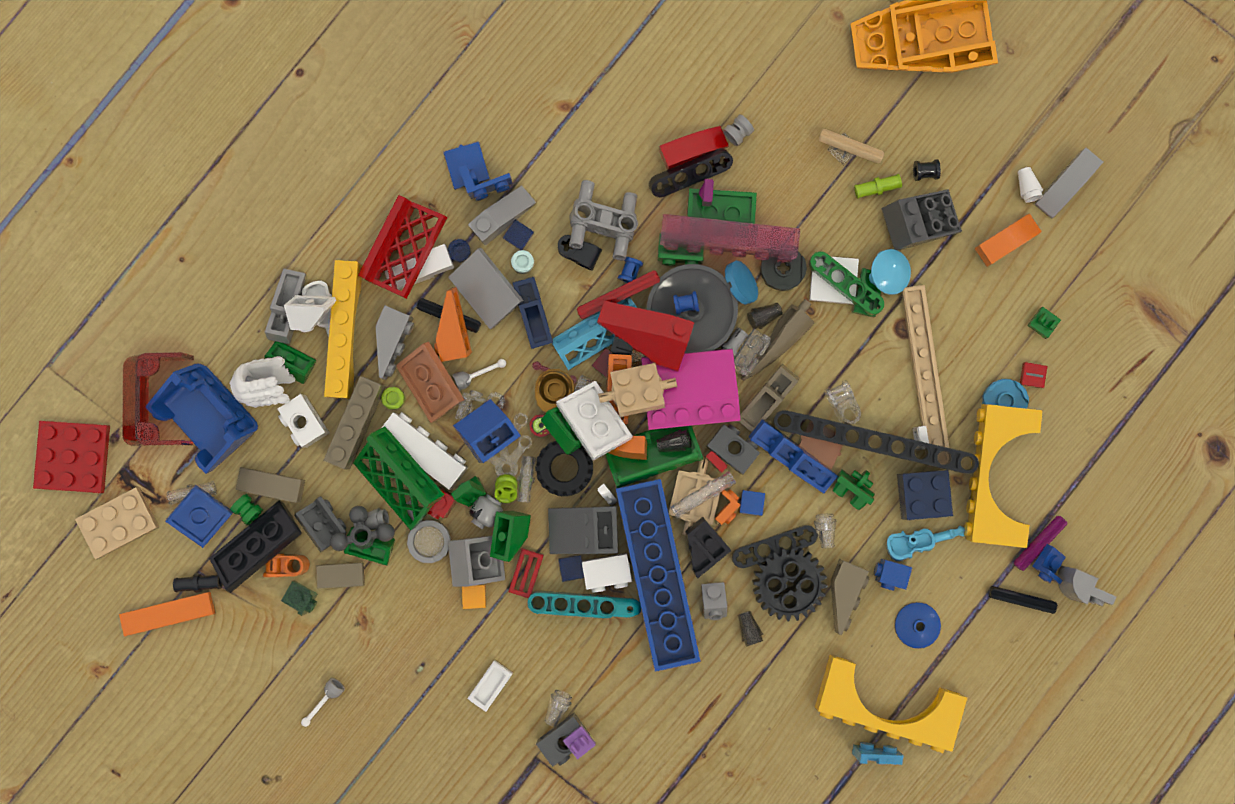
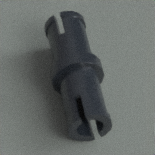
M195 574L193 577L174 578L173 580L174 592L194 591L198 593L207 589H221L223 586L218 575L202 576L201 574Z

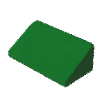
M277 341L274 342L264 356V359L277 356L285 359L283 365H285V368H288L289 374H292L295 380L302 384L307 381L316 363V359Z
M558 407L550 409L545 413L541 422L567 455L583 446Z
M354 526L351 527V529H350V531L348 532L347 536H350L351 531H352V529L354 528ZM359 533L357 542H365L368 538V533ZM376 538L372 546L367 549H360L354 543L348 544L344 553L387 566L395 539L392 538L390 541L384 542Z

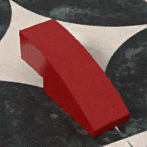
M717 126L660 145L659 152L667 170L714 150L728 148L729 144L721 126Z

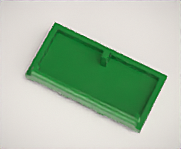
M692 426L651 429L633 435L646 437L647 460L624 458L609 453L605 454L617 488L704 460Z

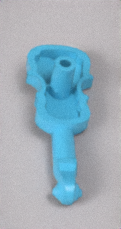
M959 526L957 529H949L935 534L929 529L914 531L912 535H906L904 531L891 534L886 543L887 551L895 561L911 559L914 552L923 553V551H931L937 542L953 539L958 535L964 537L965 528Z

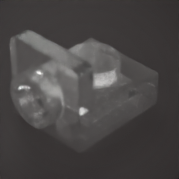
M470 390V393L463 392L464 401L459 404L455 418L461 420L473 412L475 409V405H472L473 400L483 404L487 402L486 399L482 398L483 393Z

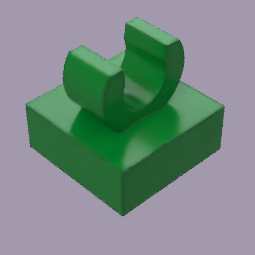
M1041 307L1027 326L1047 339L1061 319L1046 308Z

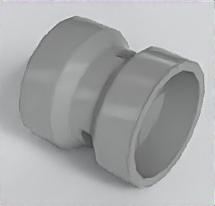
M741 114L734 119L732 125H727L723 129L724 135L735 146H739L745 136H750L754 132L752 124Z

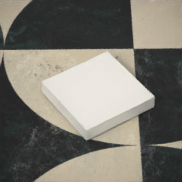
M822 257L820 259L815 258V266L818 268L819 266L825 267L827 270L823 273L826 275L834 267L832 264L829 267L825 266ZM832 257L857 277L859 259ZM811 270L809 301L854 305ZM836 270L832 272L831 277L834 282L839 283L843 281L844 276L841 271ZM856 284L851 285L849 288L850 294L856 297Z

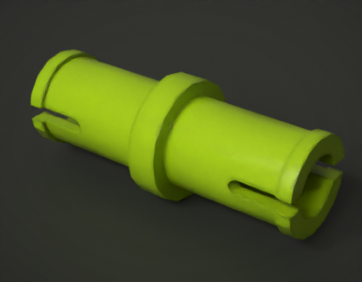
M899 174L881 179L876 177L873 181L854 185L857 199L873 194L879 196L885 191L902 188V180Z

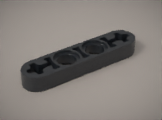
M726 149L714 150L653 176L649 181V189L654 196L659 198L665 197L727 171L733 164V158ZM724 156V163L720 164V157ZM706 164V170L703 173H696L698 165ZM681 172L686 173V177L682 182L675 181L677 174ZM668 178H670V181L673 185H669V181L667 180ZM659 182L662 183V189L660 190L657 189Z
M802 525L747 544L733 551L732 562L739 568H747L758 564V562L766 561L757 552L761 544H767L770 547V553L767 556L771 559L773 557L772 550L777 555L780 554L779 540L783 536L791 539V546L795 551L799 548L808 547L816 542L818 537L817 531L812 526ZM804 529L812 532V535L809 537L810 541L807 542L806 539L797 540L800 545L796 546V540L792 533L796 532L798 537L804 534ZM753 547V553L757 560L753 561L751 556L745 559L746 563L744 564L741 561H736V558L739 557V552L742 551L743 554L751 553L749 548Z

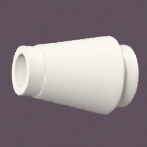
M1031 167L1019 170L1017 173L1020 195L1025 203L1034 202L1042 198L1043 188Z

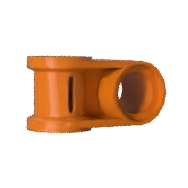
M278 553L266 563L263 577H294L302 575L309 569V560L304 555ZM294 560L300 563L299 571L293 569L292 564Z

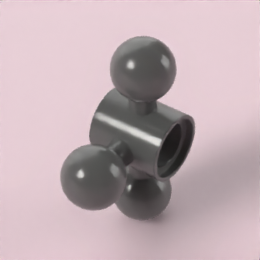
M355 506L350 510L349 517L356 524V527L352 529L350 536H346L344 533H335L330 539V545L336 551L345 550L348 544L354 543L360 549H367L372 546L376 538L384 542L390 541L394 537L395 530L392 525L383 523L378 526L377 530L371 531L364 525L368 517L367 510L363 506ZM367 532V540L362 543L357 542L358 534Z

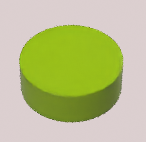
M389 387L382 393L381 400L386 408L397 410L405 403V395L401 389Z

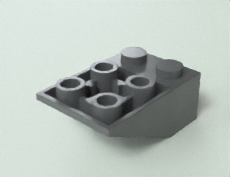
M949 189L900 199L881 208L894 250L897 251L962 232Z
M616 506L548 508L550 554L618 553Z

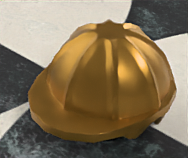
M548 369L540 374L535 385L536 402L544 412L557 407V401L574 392L573 380L568 373L560 369Z

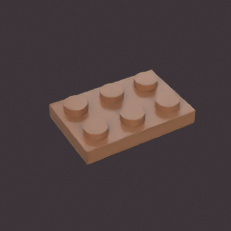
M429 342L423 343L396 365L430 423L437 421L464 401L463 396Z

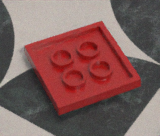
M39 421L33 489L104 493L110 425Z

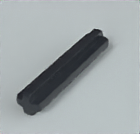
M420 298L416 308L441 318L443 306ZM463 315L466 329L477 333L481 327V322Z
M991 586L989 590V597L992 599L1055 614L1058 604L1054 601Z

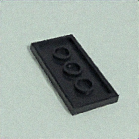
M279 500L211 556L209 560L225 590L231 593L300 536L302 532L285 504Z

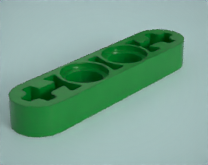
M821 251L811 256L809 260L810 269L868 315H877L883 310V298L831 256ZM822 257L825 266L829 267L832 264L834 267L826 275L823 273L827 270L825 267L819 266L818 268L815 266V258L820 259ZM839 270L843 273L844 279L842 282L837 283L832 280L831 275L833 271ZM856 284L860 286V296L854 297L850 294L849 288L851 285ZM867 292L869 296H867L866 298L869 301L877 300L876 306L878 307V309L874 308L871 310L869 309L870 303L868 301L864 300L861 303L859 300L862 299Z

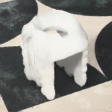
M277 356L274 358L255 359L241 364L234 371L229 383L235 399L239 403H244L254 408L288 403L290 401L289 396L283 394V387L278 386V384L282 383L290 384L295 382V377L289 374L288 368H285V365H283L285 359Z

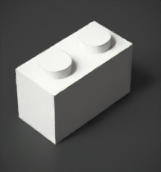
M627 553L582 561L586 590L592 589V593L605 591V586L614 585L615 589L627 587V582H632Z

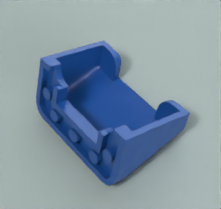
M193 364L174 371L145 406L157 420L168 421L173 419L200 449V452L195 456V461L205 474L213 471L258 429L255 419L235 399L211 370L202 364Z

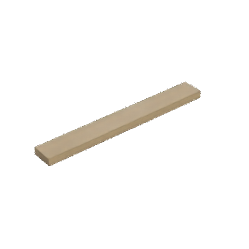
M925 285L905 287L901 294L921 426H926L929 444L950 448ZM945 451L940 452L937 458L938 462L943 465L949 461L948 453Z

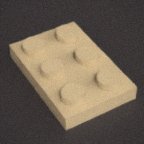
M135 487L75 519L95 560L159 528L139 487Z

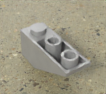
M386 305L376 324L379 377L387 380L388 376L391 377L396 368L394 364L397 355L401 356L405 347L403 343L405 336H409L414 327L411 316Z

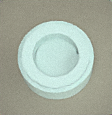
M520 250L512 256L511 264L516 272L525 274L532 270L534 259L528 251Z

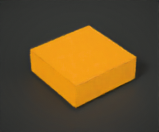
M485 584L462 587L463 609L486 608Z

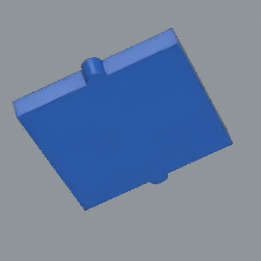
M479 142L465 146L459 145L458 148L444 151L454 190L465 187L458 167L467 164L469 170L474 169L479 183L490 180Z

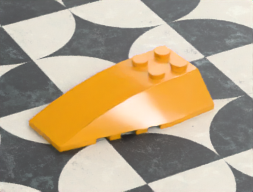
M903 0L890 5V7L880 12L876 11L850 23L857 68L953 73L998 64L987 0Z

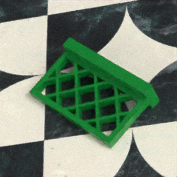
M385 426L369 434L366 438V445L353 464L406 526L413 530L432 506L441 500L445 494ZM374 450H375L380 456L374 455ZM363 459L369 460L370 469L362 462ZM376 461H381L382 471L377 470ZM378 476H383L384 485L379 482ZM390 478H395L397 488L391 486ZM403 483L405 484V486H406L409 490L404 489ZM393 493H398L399 502L393 498ZM405 495L410 496L412 505L406 504ZM418 501H419L424 507L418 506ZM407 510L413 511L414 520L410 518Z

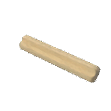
M823 129L820 133V142L877 164L884 157V151L827 129Z

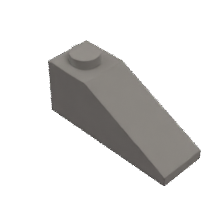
M520 186L485 209L468 226L486 246L533 207L536 201L523 186Z

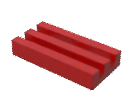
M522 548L508 591L509 593L529 598L532 595L544 554ZM526 554L529 555L519 590H516L515 585ZM536 557L538 559L526 593L523 590L533 558Z

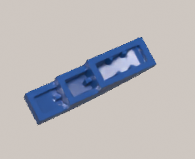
M763 419L749 435L751 441L766 450L773 458L787 466L791 472L823 494L838 477L837 474Z

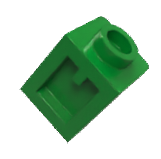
M474 476L460 484L451 494L455 501L470 507L480 496H485L486 492L480 479Z

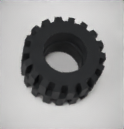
M557 441L550 442L537 456L535 466L537 479L540 481L541 486L551 494L572 496L579 493L591 480L593 474V461L583 446L569 454L576 459L578 472L573 479L560 481L553 476L551 464L557 456L566 453Z

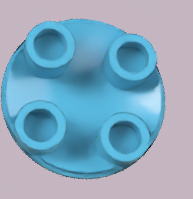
M888 249L880 251L872 263L869 280L885 294H898L909 284L911 277L910 264L907 258L897 250Z

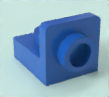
M1046 544L1032 567L1039 572L1038 577L1048 583L1054 581L1061 584L1063 580L1055 575L1066 557L1053 546Z

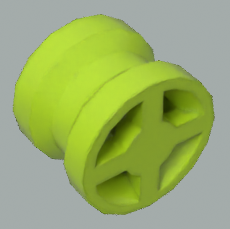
M503 474L495 480V498L499 502L511 503L516 500L518 481L514 476Z

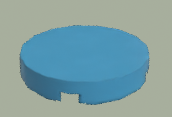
M737 260L728 264L725 269V279L727 283L730 282L732 285L730 291L733 296L745 305L756 301L758 298V287L748 267Z
M1000 379L992 382L985 389L982 396V404L1027 409L1029 403L1026 389L1019 382L1011 379Z

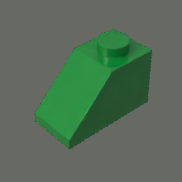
M517 511L496 512L490 557L510 562L528 538L531 515Z

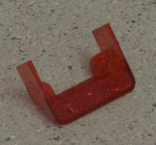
M182 352L143 353L130 356L124 361L122 437L126 444L130 446H193L192 441L160 440L159 428L154 423L148 422V409L145 407L149 403V376L155 375L159 371L160 361L194 360L193 355Z

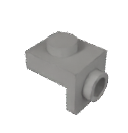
M724 582L701 584L704 618L720 620L723 617H727Z

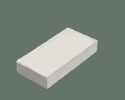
M494 660L467 699L486 712L513 672Z

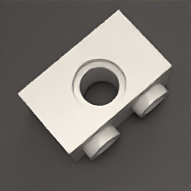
M300 394L278 408L280 412L278 417L285 427L288 426L293 434L290 436L297 446L300 445L307 448L330 433L306 395ZM301 416L306 418V425L303 428H299L297 424Z

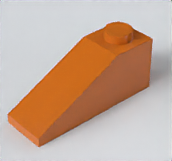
M452 287L446 292L436 343L434 344L435 352L440 357L441 362L465 358L472 353L457 287Z

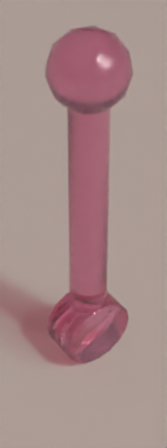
M538 361L532 364L535 370L547 371L550 369L542 366ZM571 375L570 377L575 384L577 382L576 376Z

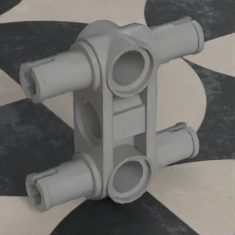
M583 180L579 197L574 201L573 210L570 213L572 233L569 246L581 249L585 232L589 231L614 238L616 241L612 257L620 261L625 260L628 244L633 240L634 231L638 226L637 217L634 213L637 195L627 192L624 194L622 209L611 208L593 203L592 196L595 183ZM578 211L583 212L586 218L580 217ZM621 223L626 224L629 230L624 229Z

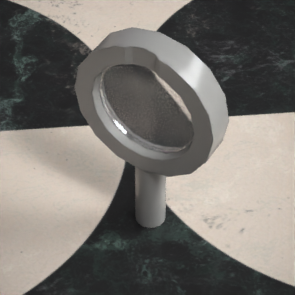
M407 510L410 518L414 520L413 511ZM421 520L416 528L410 531L407 546L409 552L416 560L422 563H434L447 555L449 551L448 541H451L449 530L442 523L436 520Z

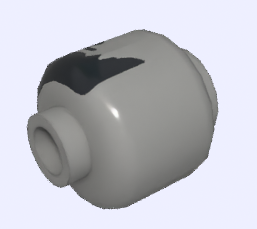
M489 494L480 496L469 510V514L473 517L471 522L481 529L484 526L493 527L496 512L503 511L502 503Z

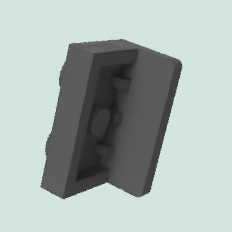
M321 496L294 515L320 553L331 546L330 539L335 533L347 534L344 522L340 518L335 517L332 512V505L328 500H323Z

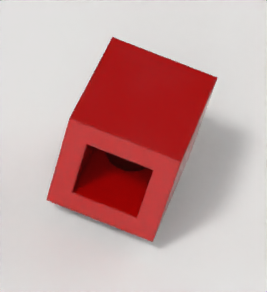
M438 486L445 495L432 506L428 514L436 519L440 517L447 518L457 501L453 499L450 492Z

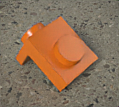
M722 489L720 493L729 502L714 518L720 525L724 522L729 524L736 517L737 514L734 512L740 506L737 502L740 498L731 489L728 491Z

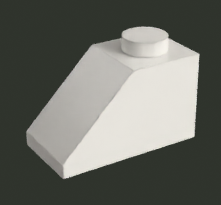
M295 295L284 305L290 330L312 331L336 302L335 297Z

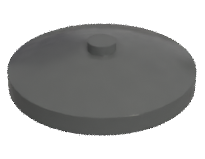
M687 264L675 267L660 277V282L653 286L649 294L647 310L673 315L694 322L685 353L715 350L729 338L736 325L738 303L730 291L732 286L729 282L727 283L722 274L704 265ZM693 291H696L699 311H685L677 315L673 295L679 297L690 295Z

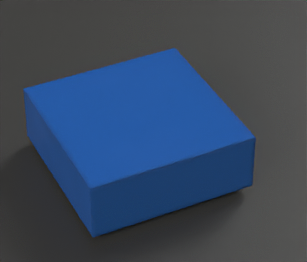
M742 490L739 513L762 516L765 493Z

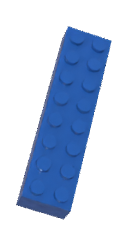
M661 479L616 488L655 672L701 662Z

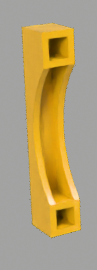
M335 260L332 297H335L336 302L331 307L324 397L350 399L354 389V327L362 286V278L358 274L363 266L356 261Z

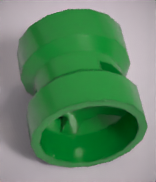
M248 494L241 496L230 508L235 515H240L242 522L246 526L255 521L263 512L262 507L252 503V498Z

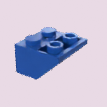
M491 399L453 425L479 463L486 462L521 436L509 418Z

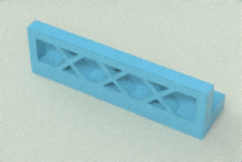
M630 297L617 303L636 307ZM600 312L589 316L553 338L552 344L568 370L613 343L615 335L606 336L607 330L597 323ZM598 339L595 346L591 348L586 347L589 340ZM573 350L578 351L577 356L570 361L565 357L566 354Z

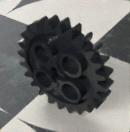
M790 546L788 552L781 547L780 554L778 555L772 550L773 557L770 559L765 555L766 563L758 562L761 571H754V574L759 578L752 580V583L758 586L753 589L754 594H760L755 599L758 603L763 602L761 608L763 610L768 609L770 616L776 612L778 620L785 615L786 620L790 621L791 615H794L798 621L799 614L801 613L807 618L808 609L815 612L813 605L822 604L818 597L826 596L821 590L828 587L826 583L821 582L827 578L824 573H820L824 570V567L817 565L819 560L816 557L811 559L812 554L809 551L803 556L802 548H799L795 553L792 546ZM788 564H796L794 571H785ZM779 579L776 587H768L770 580ZM811 580V584L808 588H801V583L803 581ZM790 581L794 585L790 587L786 584V582ZM786 596H794L790 604L783 603Z

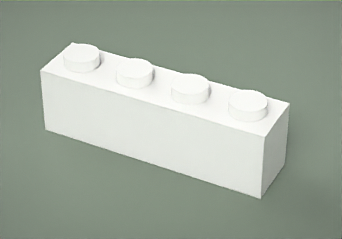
M393 412L382 428L386 426L426 473L447 489L452 490L468 469L464 465L466 460L456 453L454 456L446 451L448 447L438 439L436 442L428 437L430 433L421 426L416 428L410 424L412 419L404 413L397 414Z

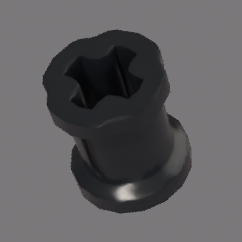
M935 159L933 162L926 163L915 161L913 164L914 180L920 181L922 178L939 179L941 175L939 160Z

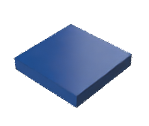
M195 484L166 518L165 522L204 548L233 512Z

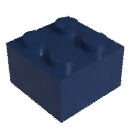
M949 470L897 474L901 519L916 520L953 516Z

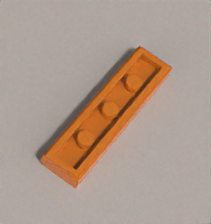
M206 592L121 613L119 617L123 635L128 636L213 615L215 610L211 592Z

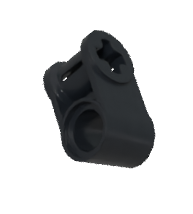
M571 235L561 237L558 241V252L560 255L583 268L593 271L602 249L584 241L581 249L574 248L566 252L562 244L567 245L570 242Z

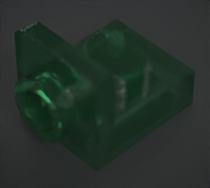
M294 580L281 601L297 610V614L303 616L307 612L311 613L317 604L315 598L318 594Z

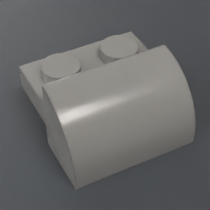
M1060 567L1058 577L1063 581L1058 585L1061 592L1067 598L1084 604H1088V602L1097 604L1102 607L1104 603L1114 604L1116 596L1095 587L1098 578L1075 568Z

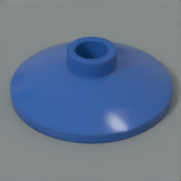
M920 602L910 603L904 606L896 616V634L909 647H928L936 641L940 634V618L937 612L927 604ZM917 623H923L922 630L916 629Z

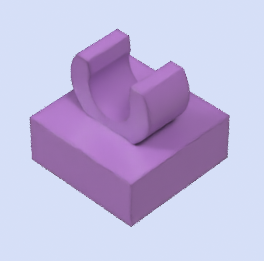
M582 725L563 739V742L577 760L596 745V742Z

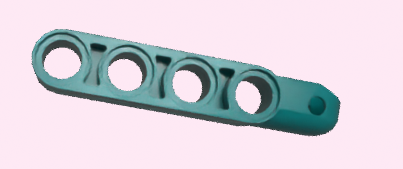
M536 591L532 593L527 602L530 611L537 614L611 618L612 616L632 617L641 613L639 600L609 595ZM534 597H542L545 605L542 608L535 607L532 602ZM558 598L566 599L568 602L567 608L558 609L555 605V600ZM586 599L590 602L591 607L587 611H582L578 607V602ZM610 601L613 603L614 608L611 612H604L601 609V603ZM632 606L633 609L628 610L627 607Z

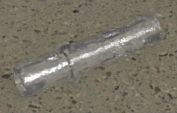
M728 470L713 481L708 480L705 486L675 504L670 505L676 518L678 519L711 497H718L721 491L736 484L730 471Z

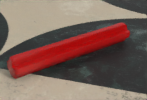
M656 270L646 273L577 308L578 315L581 319L592 316L601 311L604 301L618 303L659 283L660 277Z

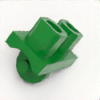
M844 470L838 473L833 492L840 497H843L848 490L853 492L855 495L850 500V504L857 510L862 509L867 503L871 505L875 495L870 490L873 483L867 479L870 475V472L867 470L862 474L854 470L851 476Z

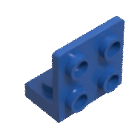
M467 164L458 167L470 199L475 198L476 201L487 198L488 193L495 190L497 193L504 192L510 189L509 185L513 184L510 173L479 184L474 169L469 170Z

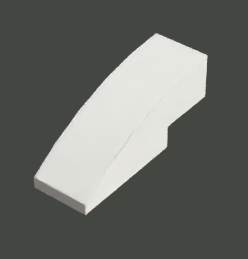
M445 244L432 248L415 284L454 268ZM415 257L406 261L408 270L414 268L416 264ZM402 264L392 267L394 276L403 273ZM386 270L384 272L387 279H389L388 270ZM405 278L396 281L397 289H403L406 284Z

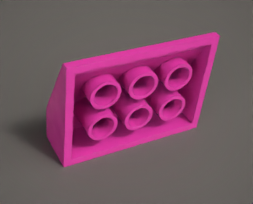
M733 349L684 353L678 372L656 365L661 380L676 378L677 387L664 390L665 408L647 411L649 430L741 421ZM648 357L641 358L642 365L652 364Z

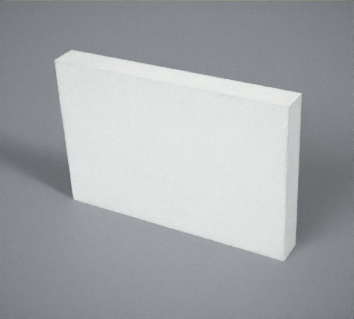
M596 381L556 402V406L593 461L626 443L633 437L609 401L600 403L598 393H603Z

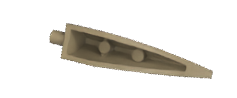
M804 299L798 307L791 305L777 321L764 347L741 377L743 381L774 362L813 326L814 321L805 313L812 305L809 301Z

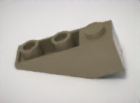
M839 559L831 578L835 632L839 635H842L843 631L847 632L849 629L851 612L857 609L860 603V598L858 597L860 591L865 589L869 582V576H867L869 571Z

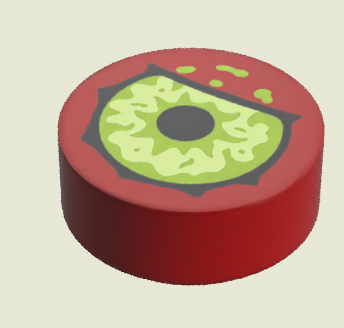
M543 414L534 416L530 421V430L537 437H545L550 434L541 422Z

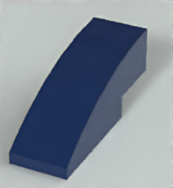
M535 277L513 282L514 289L524 300L519 304V309L531 349L553 343Z

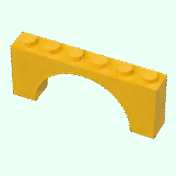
M981 404V408L978 409L977 422H979V429L974 435V444L977 445L976 454L974 455L978 458L979 466L973 473V477H970L969 490L972 491L971 499H968L966 511L969 513L968 522H965L964 535L967 540L977 543L1027 548L1030 525L1012 520L997 507L990 493L989 471L995 455L1007 442L1024 434L1040 433L1043 410Z
M834 655L829 656L815 705L817 711L820 712V716L828 719H833L834 716L842 718L843 723L855 726L856 723L865 725L864 729L877 733L878 730L887 732L886 736L898 740L900 736L909 739V743L917 746H922V743L931 745L930 749L940 753H944L945 750L953 751L967 697L957 692L939 688L933 702L920 714L904 720L884 719L872 714L860 701L854 683L856 664L853 661Z

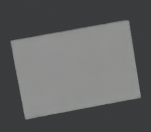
M478 248L448 277L489 329H493L524 301L482 248Z

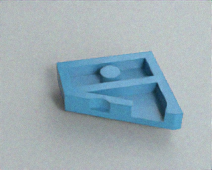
M860 742V745H853L852 751L854 757L862 764H867L868 760L876 761L877 764H903L904 755L894 746L883 745V748H876L872 743Z

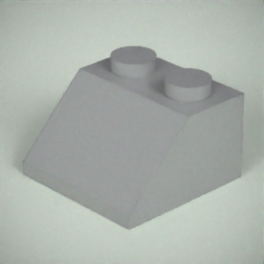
M493 535L448 541L453 587L474 586L505 580L504 562L490 557Z

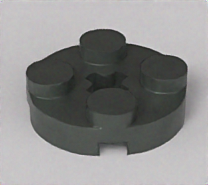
M778 245L764 256L760 270L767 286L778 291H788L798 286L803 280L807 265L805 258L796 248L789 245ZM781 262H785V265L790 268L785 274H782L777 269Z

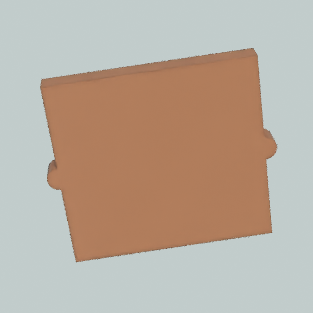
M811 421L805 430L806 433L813 430V423ZM825 426L823 428L825 437L832 438L835 436V431ZM801 435L799 446L832 470L837 457L841 455L840 450L843 445Z

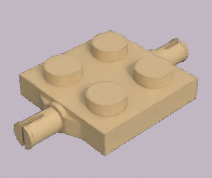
M656 363L610 372L612 391L598 393L600 403L614 400L618 407L619 417L665 408L664 390L677 387L676 378L661 380L657 372Z
M708 460L699 461L697 472L689 473L678 470L668 514L680 517L685 521L683 535H686L685 531L688 527H691L702 517L710 525H713L723 480L711 478L706 474Z

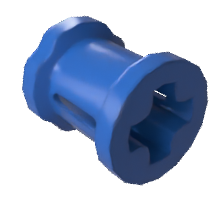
M626 257L622 273L618 275V279L626 283L637 278L639 269L644 264L642 261L631 257Z
M693 291L690 295L679 297L673 295L677 315L685 311H699L696 291Z

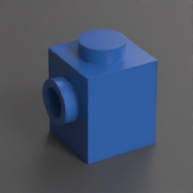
M881 559L880 563H876L874 569L875 580L881 582L880 587L894 591L895 587L906 590L912 567Z

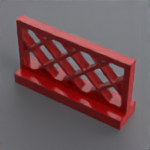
M398 195L358 276L407 299L447 217ZM414 209H417L420 218L411 221L410 217ZM434 217L438 218L435 226L428 229L426 221ZM422 223L424 232L414 235L412 227ZM408 229L410 238L401 242L400 237L403 231ZM426 237L427 242L425 246L418 250L416 241ZM412 243L414 252L404 256L402 247ZM398 250L400 258L391 262L390 257L393 251ZM415 257L416 264L414 268L408 270L406 261ZM402 264L403 273L394 276L392 267ZM388 270L389 279L380 282L379 279L383 271ZM405 278L406 284L403 290L400 291L397 289L396 281Z

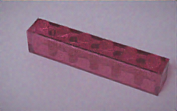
M663 214L660 245H664V249L678 250V247L687 248L688 252L695 253L700 252V250H710L709 253L714 255H723V252H729L734 257H746V254L755 255V259L768 260L769 257H775L780 262H791V259L795 260L798 256L800 229Z

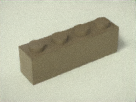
M359 377L323 461L342 469H351L386 386L365 377Z

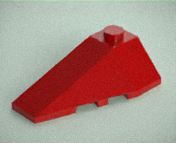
M604 301L597 321L599 325L631 345L634 350L648 357L652 363L676 372L680 368L694 325L692 321L673 315Z

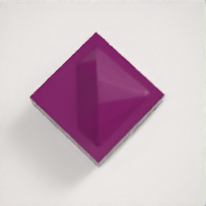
M705 179L699 190L702 206L710 207L712 204L713 179Z

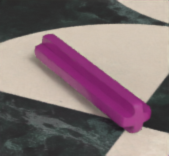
M1056 516L1014 561V565L1019 570L1024 571L1039 556L1046 544H1050L1067 526V521L1061 516Z

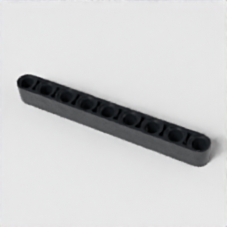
M787 410L779 411L774 418L775 426L781 431L965 474L975 472L979 466L978 458L974 454ZM783 414L788 415L791 418V424L788 427H781L778 424L779 416ZM803 420H810L813 423V430L806 433L801 430L800 424ZM824 426H834L836 429L835 436L832 438L825 437L823 434ZM849 430H854L858 433V440L855 443H849L845 438ZM872 435L878 436L881 440L880 446L876 449L870 447L868 443ZM896 440L901 441L904 446L903 451L899 454L894 453L891 449L892 443ZM918 446H923L926 449V456L923 459H918L914 454L915 448ZM942 451L947 452L949 455V461L944 465L940 464L937 459L938 454ZM966 456L972 460V466L968 470L963 469L961 466V460Z

